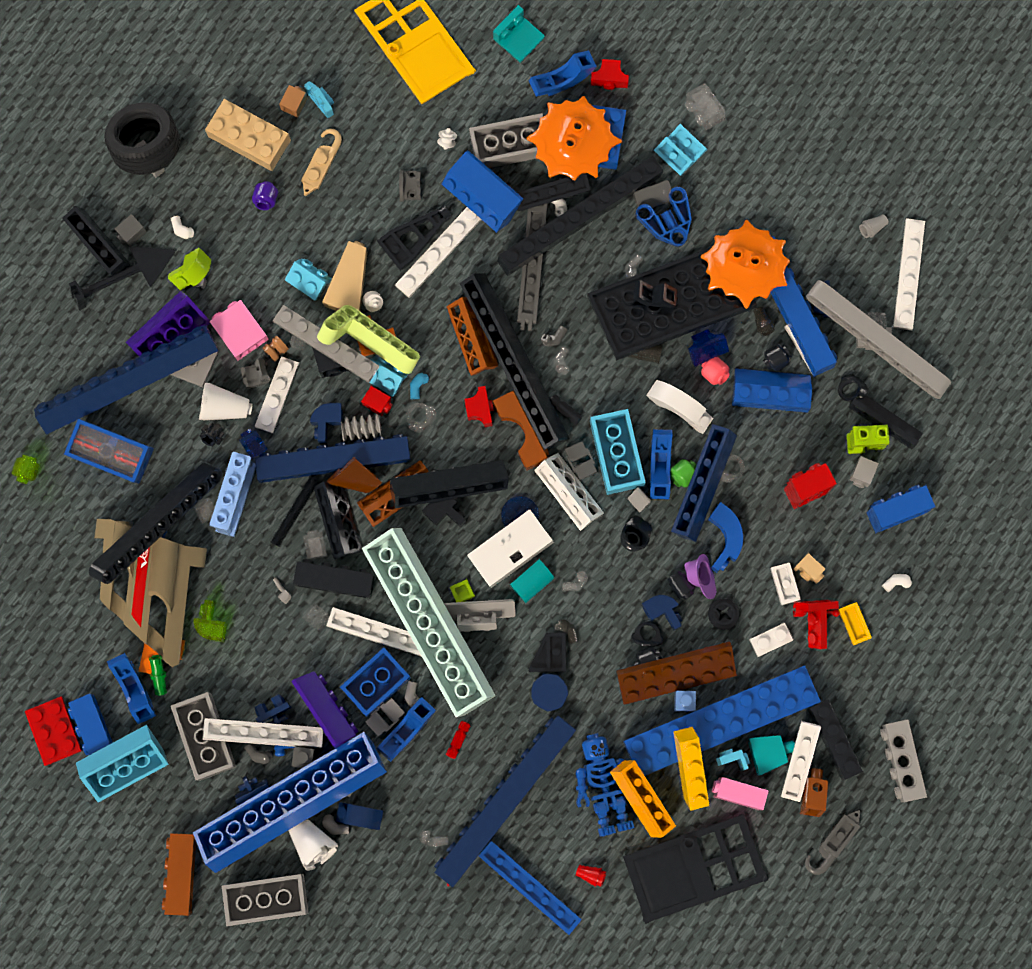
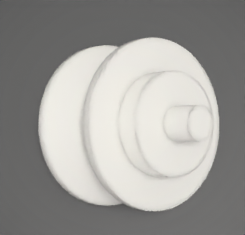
M450 128L439 132L440 138L437 140V143L447 149L456 145L454 140L457 138V134L451 131Z
M369 291L363 296L362 301L368 311L376 312L381 309L383 299L378 292Z

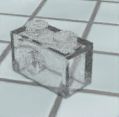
M705 83L686 94L685 105L688 111L695 114L697 123L700 126L702 125L705 130L725 120V109Z

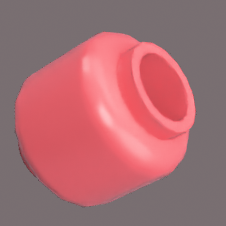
M719 357L707 358L702 363L701 374L712 385H721L729 378V366Z

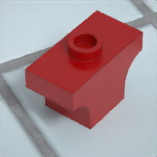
M602 59L601 68L596 72H592L591 86H603L607 90H613L615 87L628 88L629 75L621 71V60Z
M486 386L478 387V392L474 397L465 399L468 421L479 420L485 427L492 426L490 412L494 411L492 400H488Z

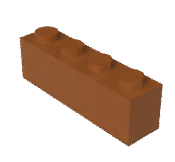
M170 833V837H167L166 841L169 857L165 859V869L168 872L167 878H164L163 882L166 898L162 900V910H165L164 915L189 916L192 912L196 840L193 834Z

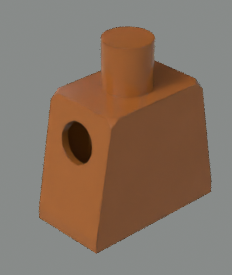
M811 769V777L807 778L803 790L800 814L820 817L826 811L828 781L822 780L823 770ZM813 787H818V792L814 791Z

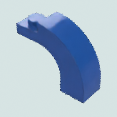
M588 50L573 54L566 64L554 71L531 77L529 83L536 97L545 94L552 96L575 86L589 76L597 66Z
M653 429L650 456V499H669L672 430Z
M721 502L708 519L722 531L725 537L724 550L711 567L716 573L719 570L724 571L729 564L727 558L733 562L736 561L743 545V531L737 516Z
M125 653L107 661L108 667L124 692L130 713L137 724L155 717L153 704L133 662H130Z
M421 697L410 708L398 726L377 747V750L392 762L423 729L436 710Z

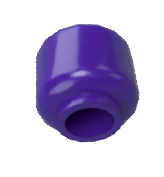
M264 181L258 183L254 188L252 201L258 209L269 210L276 204L278 190L271 182Z

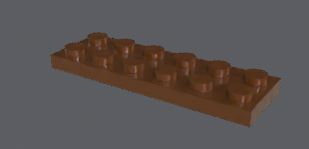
M730 641L616 670L624 705L737 676Z

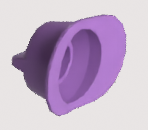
M701 554L697 560L686 562L685 570L688 582L696 587H700L706 598L713 599L716 595L714 574L707 556Z

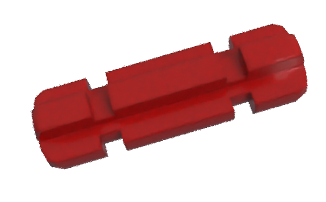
M464 721L460 722L459 730L456 731L450 744L451 747L448 748L446 753L452 759L457 757V751L461 748L466 737L465 734L470 728V724Z

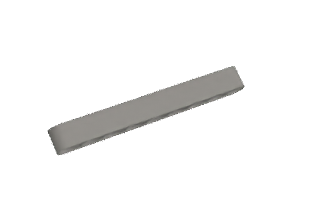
M818 280L806 295L808 301L932 397L940 399L950 386L951 381L949 378L825 282Z

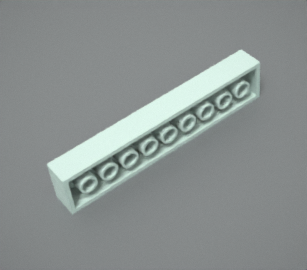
M391 528L363 547L364 554L455 717L465 716L495 697L496 695L402 528Z

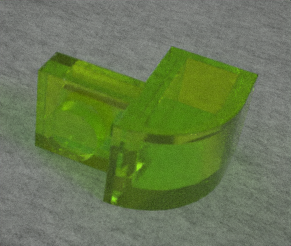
M205 600L204 604L200 606V616H202V619L194 618V627L203 638L209 641L224 643L227 623L212 620L215 602Z

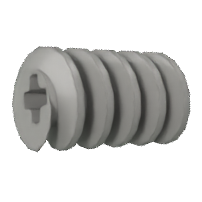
M378 414L375 415L374 420L371 415H368L365 421L362 415L359 421L353 416L352 422L349 421L348 417H345L344 423L341 422L344 442L347 441L348 436L351 441H354L355 435H357L359 440H362L363 434L366 439L370 438L371 433L374 438H377L378 433L382 437Z

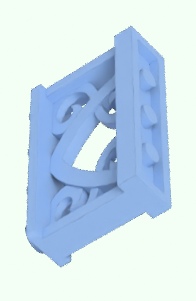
M232 452L210 521V526L214 527L218 533L235 537L256 470L255 463L251 461V457L248 455Z

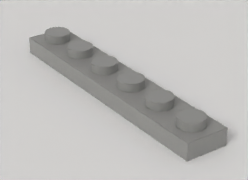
M284 305L273 319L275 324L368 383L379 369V365L340 340H336L331 345L321 343L317 338L321 328Z

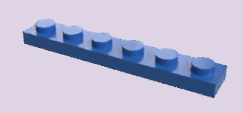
M490 841L479 854L483 861L568 935L582 920L494 842Z

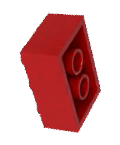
M820 463L809 467V470L804 474L800 471L792 475L784 491L795 510L828 494L837 483L827 464L820 465Z

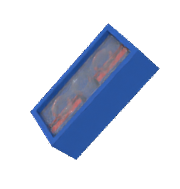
M78 419L64 455L131 482L140 483L154 448L85 420Z

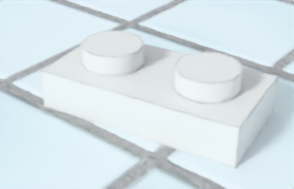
M790 563L771 567V573L781 605L800 601V595Z
M785 623L749 639L757 657L793 641Z

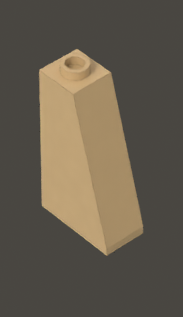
M348 241L322 301L324 307L337 311L344 305H350L361 312L367 249L364 244L358 241H354V243Z

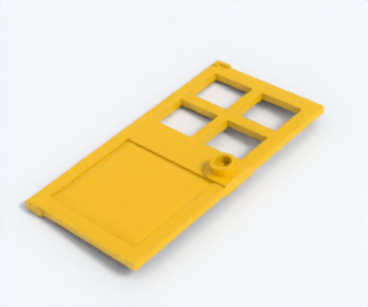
M370 0L354 10L421 104L466 76L476 72L425 0H416L399 12H397L390 0ZM384 3L392 16L373 26L365 13ZM420 6L429 20L411 30L402 17ZM397 21L406 34L387 45L379 31Z

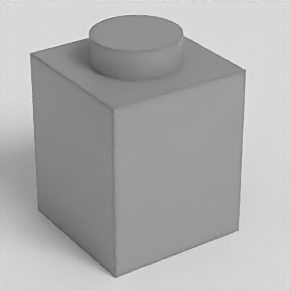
M860 456L850 478L853 481V485L859 488L868 487L872 482L879 463Z

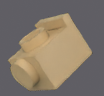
M809 553L793 569L795 572L799 569L802 578L806 581L811 580L816 584L824 577L822 572L825 568Z

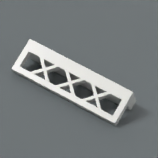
M559 453L544 460L534 470L580 531L604 514ZM555 460L560 468H557L552 461ZM565 476L571 480V483L566 481ZM576 491L581 493L583 499L576 494ZM588 507H591L596 514L592 515Z

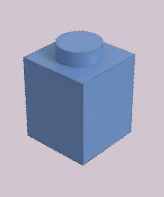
M696 691L674 692V712L696 711Z

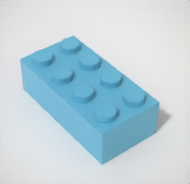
M628 409L590 417V425L606 494L609 495L644 487V474Z
M147 725L76 762L80 779L97 802L169 765L163 748Z

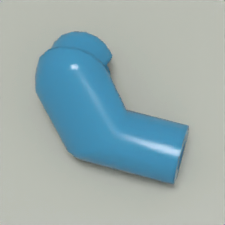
M418 373L410 382V399H420V386L429 382L427 374Z

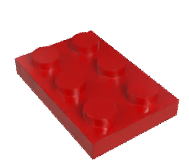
M62 696L25 711L44 766L82 752Z

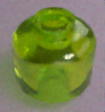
M22 455V457L16 458L11 473L17 477V482L27 484L28 481L36 480L40 465L37 463L36 458Z

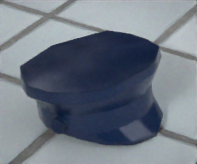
M543 673L533 682L531 688L533 703L547 712L561 708L569 694L564 680L555 674Z

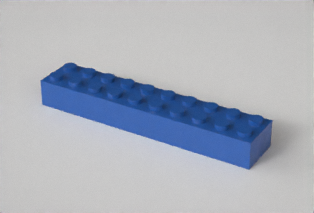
M802 666L627 739L623 743L630 760L636 761L645 776L678 762L673 731L693 727L699 737L702 752L821 701L806 667Z
M365 732L359 734L194 831L193 835L205 865L217 873L385 774L387 771L372 740Z

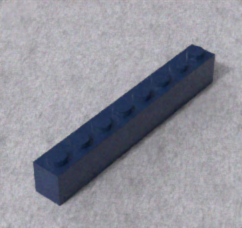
M398 434L393 435L391 439L377 437L370 442L356 440L354 444L347 445L346 442L336 443L334 447L320 445L316 449L299 448L297 452L291 453L289 450L279 451L277 455L263 453L259 457H255L257 480L259 483L335 473L338 469L341 470L353 457L367 468L411 462L408 438Z

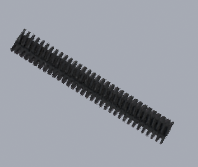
M309 477L310 479L305 483L306 485H304L301 493H299L297 500H295L296 502H294L292 508H290L291 510L286 514L285 520L280 524V528H278L272 541H270L272 544L280 547V543L285 539L284 536L286 537L287 530L291 529L292 522H295L294 520H296V516H299L301 508H304L305 502L309 500L310 493L314 492L312 489L317 485L318 480Z

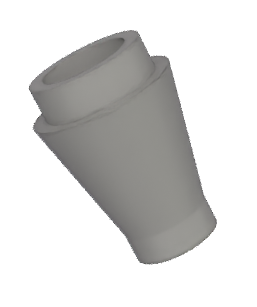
M882 214L881 216L863 221L859 226L861 234L865 238H872L888 224V219Z

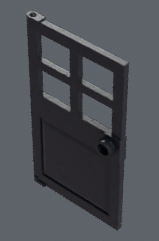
M744 814L623 856L645 924L763 881H768V876L765 870H763ZM739 824L746 847L728 853L721 829ZM715 832L722 855L704 861L696 838ZM749 853L757 876L738 882L731 859ZM725 861L733 885L714 891L707 867Z

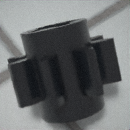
M211 422L209 426L205 424L202 427V433L199 436L204 444L213 447L215 444L220 445L225 433L220 425Z

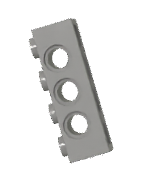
M909 720L882 725L883 729L880 730L882 740L887 743L885 754L887 760H891L892 768H890V775L892 780L896 781L897 787L894 788L896 798L900 799L901 803L927 798ZM895 737H899L902 740V745L899 748L893 743ZM900 756H904L907 760L905 767H901L898 763ZM906 775L912 781L908 787L903 784V778Z

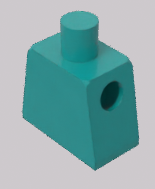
M781 735L747 739L757 776L788 763L786 754L793 752L794 741L783 743Z

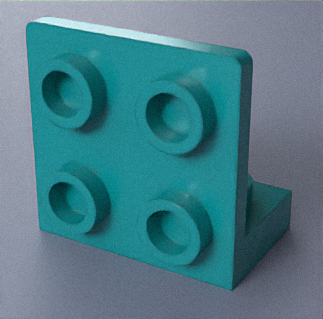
M519 5L493 30V40L518 62H522L545 38L544 34L524 18V10Z

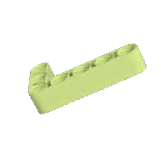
M344 305L325 319L317 335L321 343L331 345L347 333L405 374L412 373L420 358L417 351L350 305Z

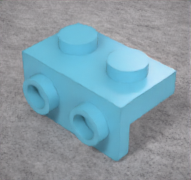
M307 259L295 261L285 278V281L315 301L320 297L326 284L332 280L327 272L317 269Z
M375 355L370 360L379 365V369L369 383L394 397L408 374L399 371L380 356Z
M730 749L719 753L720 757L716 758L718 766L737 760L740 771L748 769L747 765L750 764L747 753H743L742 750L733 752Z

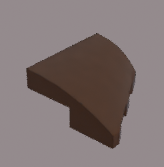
M355 457L341 470L338 469L327 480L331 485L363 493H369L382 484L381 480Z

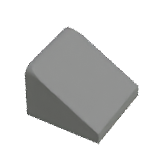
M636 488L628 497V500L639 512L644 510L651 502L640 488Z

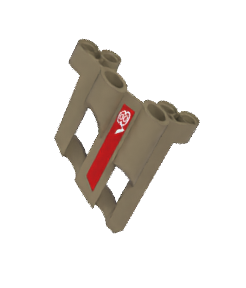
M97 519L95 538L104 539L103 553L133 527V522ZM160 537L127 567L129 581L126 601L113 591L114 580L110 584L101 582L100 600L141 641L161 655L167 664L174 667L180 662L190 566L205 568L207 549L184 546ZM153 595L161 598L167 607L164 637L148 624L151 597Z

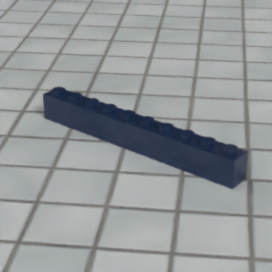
M207 325L198 326L186 335H179L175 340L163 343L151 352H144L140 357L128 360L116 369L108 370L104 375L93 377L87 383L77 385L65 394H58L54 399L38 404L34 408L35 418L47 435L217 352V344Z
M559 716L555 719L553 717L550 718L545 725L547 730L543 734L539 732L532 741L535 743L532 749L527 748L521 755L523 759L519 765L515 763L509 770L510 777L506 781L502 779L496 789L499 791L495 796L490 795L484 802V805H486L482 812L478 810L472 817L473 824L469 828L465 826L459 836L462 838L457 844L453 842L446 850L449 853L445 859L441 857L435 864L436 871L434 873L451 887L455 886L576 730Z

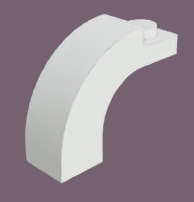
M656 380L646 395L659 407L666 408L682 417L699 433L703 434L713 420L706 412V408L699 402L665 382Z

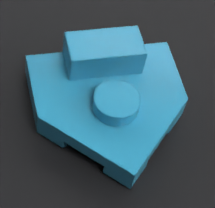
M307 82L304 85L306 93L324 115L330 118L334 115L331 107L334 101L323 87L319 88L312 82Z

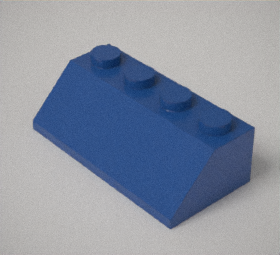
M468 150L448 171L442 182V185L496 233L509 224L523 200L518 193Z
M735 369L732 406L808 412L811 409V375Z

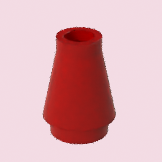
M579 864L576 876L595 887H602L606 871H603L602 868Z

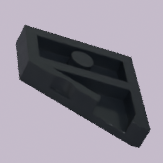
M565 633L545 634L528 669L529 673L566 672Z

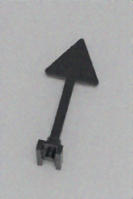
M131 246L130 251L137 262L136 265L90 286L86 285L80 288L76 280L69 283L70 294L72 298L75 297L78 310L86 308L85 299L92 296L93 293L138 272H142L148 285L152 287L175 254V250Z

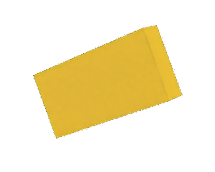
M857 602L838 609L853 645L872 638Z

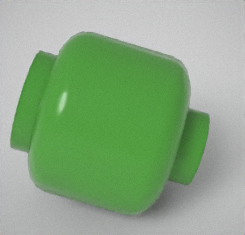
M680 460L670 469V479L677 487H688L697 465L692 460Z

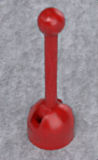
M796 601L793 604V609L796 608ZM838 609L833 611L827 610V614L838 617L840 611ZM795 610L793 611V617H803L808 611Z

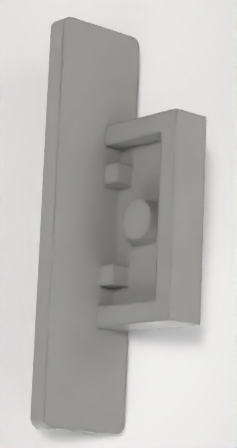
M514 599L444 603L453 621H457V627L460 632L497 629L496 618L515 617Z

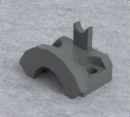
M400 170V202H404V200H421V171Z
M264 359L255 360V365L240 368L246 389L262 386L270 382V376L265 368L267 363H265Z

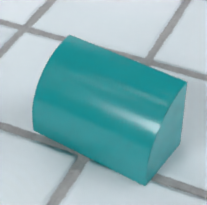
M539 559L513 581L510 587L526 604L554 579V576Z

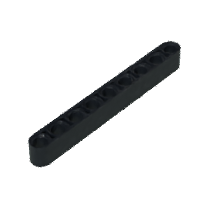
M206 463L199 465L91 564L89 568L90 577L104 584H110L221 481L222 471Z

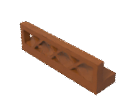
M461 297L449 304L447 309L470 375L473 376L483 370L498 367L492 346L467 297ZM458 305L460 308L459 316L456 315L454 310ZM462 323H464L467 328L465 334L462 333L461 330ZM469 340L472 342L473 345L471 351H469L467 347ZM474 358L478 359L480 365L476 369L473 364Z
M418 461L396 477L427 473L429 471L421 461ZM390 481L357 502L373 527L401 509L394 506L387 507L388 501L392 499ZM375 510H381L380 516L374 520L369 515Z

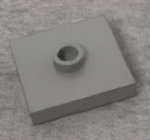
M215 352L170 375L203 388L218 353Z

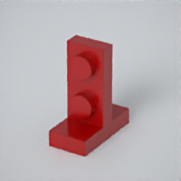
M815 600L796 602V610L808 611V648L827 649V610L839 609V601Z

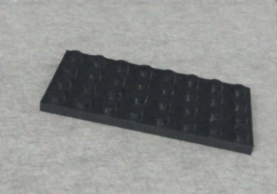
M712 247L587 293L589 302L616 361L757 308V303L753 299L746 309L739 298L733 295L726 296L723 289L708 290L710 284V275L706 273L708 263L701 259V255ZM641 280L653 287L666 283L677 289L676 307L646 306L634 300L635 282Z

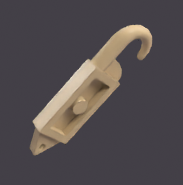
M326 129L321 134V137L333 134L335 140L331 147L323 145L317 148L301 180L303 182L304 196H307L316 189L319 190L342 141L341 134L335 129Z

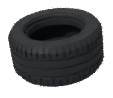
M148 102L131 104L122 108L110 119L104 133L105 143L114 163L121 170L136 175L155 173L169 165L179 151L181 142L171 114L163 107ZM150 130L159 131L157 137L148 144L140 147L126 146L127 142L138 133Z

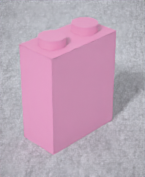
M241 300L232 302L228 305L227 310L222 313H216L212 320L209 321L237 361L269 340Z
M723 777L714 781L711 790L715 798L756 810H764L768 790Z

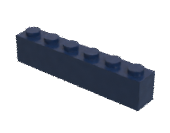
M712 424L671 532L681 538L693 542L697 541L737 437L730 429Z

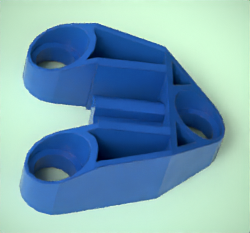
M675 187L671 189L668 198L681 225H678L671 210H668L661 214L669 230L666 232L658 215L647 204L640 205L635 212V216L656 239L679 247L687 240L692 218L686 191L681 187ZM674 191L681 192L682 199L680 201L673 200L672 193ZM646 208L649 211V217L641 218L639 210ZM675 233L683 235L681 243L674 242L673 235Z

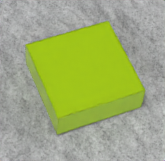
M467 579L450 587L456 602H465L475 597Z

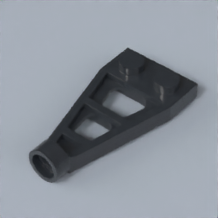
M443 205L435 211L391 229L378 239L377 243L401 271L419 256L443 224L452 218V215ZM425 221H429L433 228L426 235H422L417 227ZM408 232H414L418 236V242L412 249H407L400 241V237Z

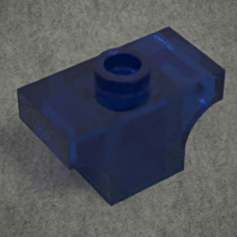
M707 329L691 336L693 345L688 350L695 367L729 352L726 337L723 333L712 334Z
M248 429L240 434L242 438L239 441L251 457V460L268 450L256 429L253 431Z

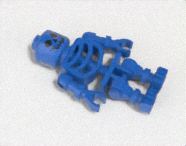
M598 733L588 735L587 740L582 742L585 759L591 761V764L584 765V769L579 768L576 770V778L578 780L576 804L578 808L581 807L580 801L584 799L586 801L585 806L589 807L590 800L586 793L588 786L594 788L601 787V790H603L602 794L590 797L591 801L601 799V802L593 804L594 811L599 818L598 824H601V828H598L599 836L616 833L614 825L609 826L608 823L610 822V819L607 818L609 807L616 810L618 814L616 816L617 820L619 819L620 823L616 824L618 832L633 829V821H627L629 816L628 813H625V797L615 798V795L623 792L621 789L610 791L609 785L614 784L616 781L612 778L608 782L607 777L611 775L610 771L605 773V769L611 767V770H613L624 759L619 758L615 761L614 758L606 760V756L610 753L606 738L603 736L599 737ZM597 771L599 775H593L591 772ZM592 779H599L601 783L596 784ZM606 797L610 798V803L607 802Z

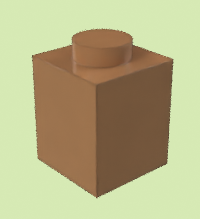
M289 85L279 104L281 110L298 117L308 99L305 90L299 86L293 87Z

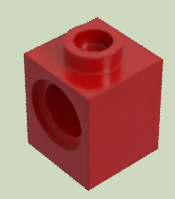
M373 386L369 388L361 401L363 406L380 416H383L384 413L387 414L393 405L391 404L390 396Z

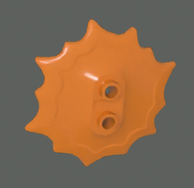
M582 96L576 102L568 100L562 104L548 102L547 115L540 118L538 129L526 138L537 147L536 159L545 163L548 169V177L550 178L562 174L575 181L583 173H588L598 178V165L602 162H607L611 148L622 143L621 139L612 134L610 130L611 124L605 121V109L594 108L589 104L585 96ZM570 141L573 145L568 146L567 142Z
M745 220L741 228L729 230L725 236L716 235L712 248L701 255V259L708 263L706 273L710 275L708 290L721 288L726 296L733 295L739 298L746 309L754 298L759 296L767 299L774 288L787 286L784 273L790 260L783 255L782 251L786 241L773 239L768 230H759L751 225L748 220Z

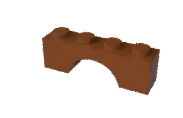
M511 391L493 400V405L501 421L515 422L524 431L525 442L518 451V455L526 471L540 465L547 459L549 453L547 449L544 450L543 446H541L517 395H515L514 391Z

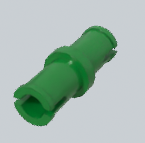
M153 655L149 657L152 671L150 677L153 680L155 695L161 696L167 693L165 683L166 672L163 670L162 656Z

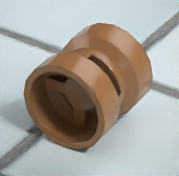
M277 335L270 344H266L262 348L267 355H270L274 362L279 359L281 353L289 350Z

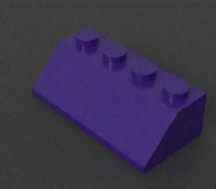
M180 291L125 343L140 357L144 352H151L157 349L159 345L175 340L179 335H186L192 332L198 326H208L210 320L186 294Z
M314 671L291 681L333 747L337 748L357 736L356 733L359 732L353 722L349 724L346 717L349 715L343 706L338 707L335 701L338 698L332 690H327L325 685L328 683L322 674L318 676Z

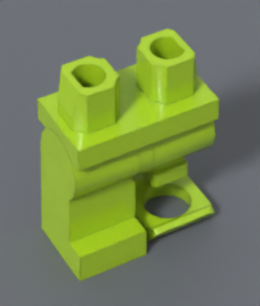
M888 425L854 426L850 433L846 434L849 454L865 453V447H867V450H883L890 444Z

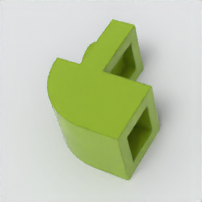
M197 248L185 255L183 265L169 273L168 279L179 290L189 285L194 287L207 275L211 259L200 248Z

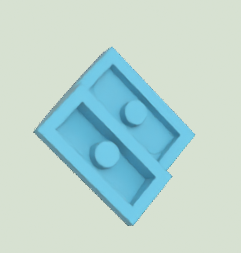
M679 124L654 151L681 176L707 151V148Z

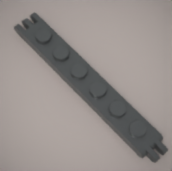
M547 204L528 209L525 238L546 225ZM543 254L522 267L517 323H521L520 330L524 331L525 323L528 324V331H532V324H536Z

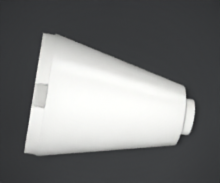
M211 383L204 384L199 420L246 418L247 414L251 415L252 404L249 403V399Z
M308 819L288 830L302 865L307 871L315 869L314 865L320 861L322 865L337 851L335 848L338 847L337 843Z

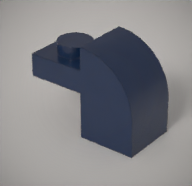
M327 403L319 406L313 412L310 423L312 426H318V428L314 429V437L318 439L319 444H327V426H337L343 422V406L341 403Z
M657 595L641 604L650 622L665 615L673 631L682 626L680 623L682 622L681 616L677 611H673L679 605L673 598L666 595Z
M339 802L335 822L380 830L383 811Z

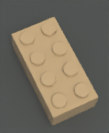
M226 99L222 101L205 129L209 138L270 171H273L291 141L287 132Z

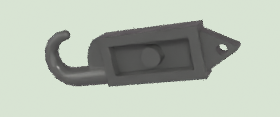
M860 810L848 815L843 814L820 844L819 852L825 859L820 867L813 868L810 865L811 856H807L805 866L813 875L823 874L840 855L860 828Z

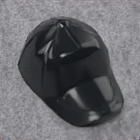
M639 516L632 517L622 529L620 535L622 546L631 552L644 549L650 540L651 525Z

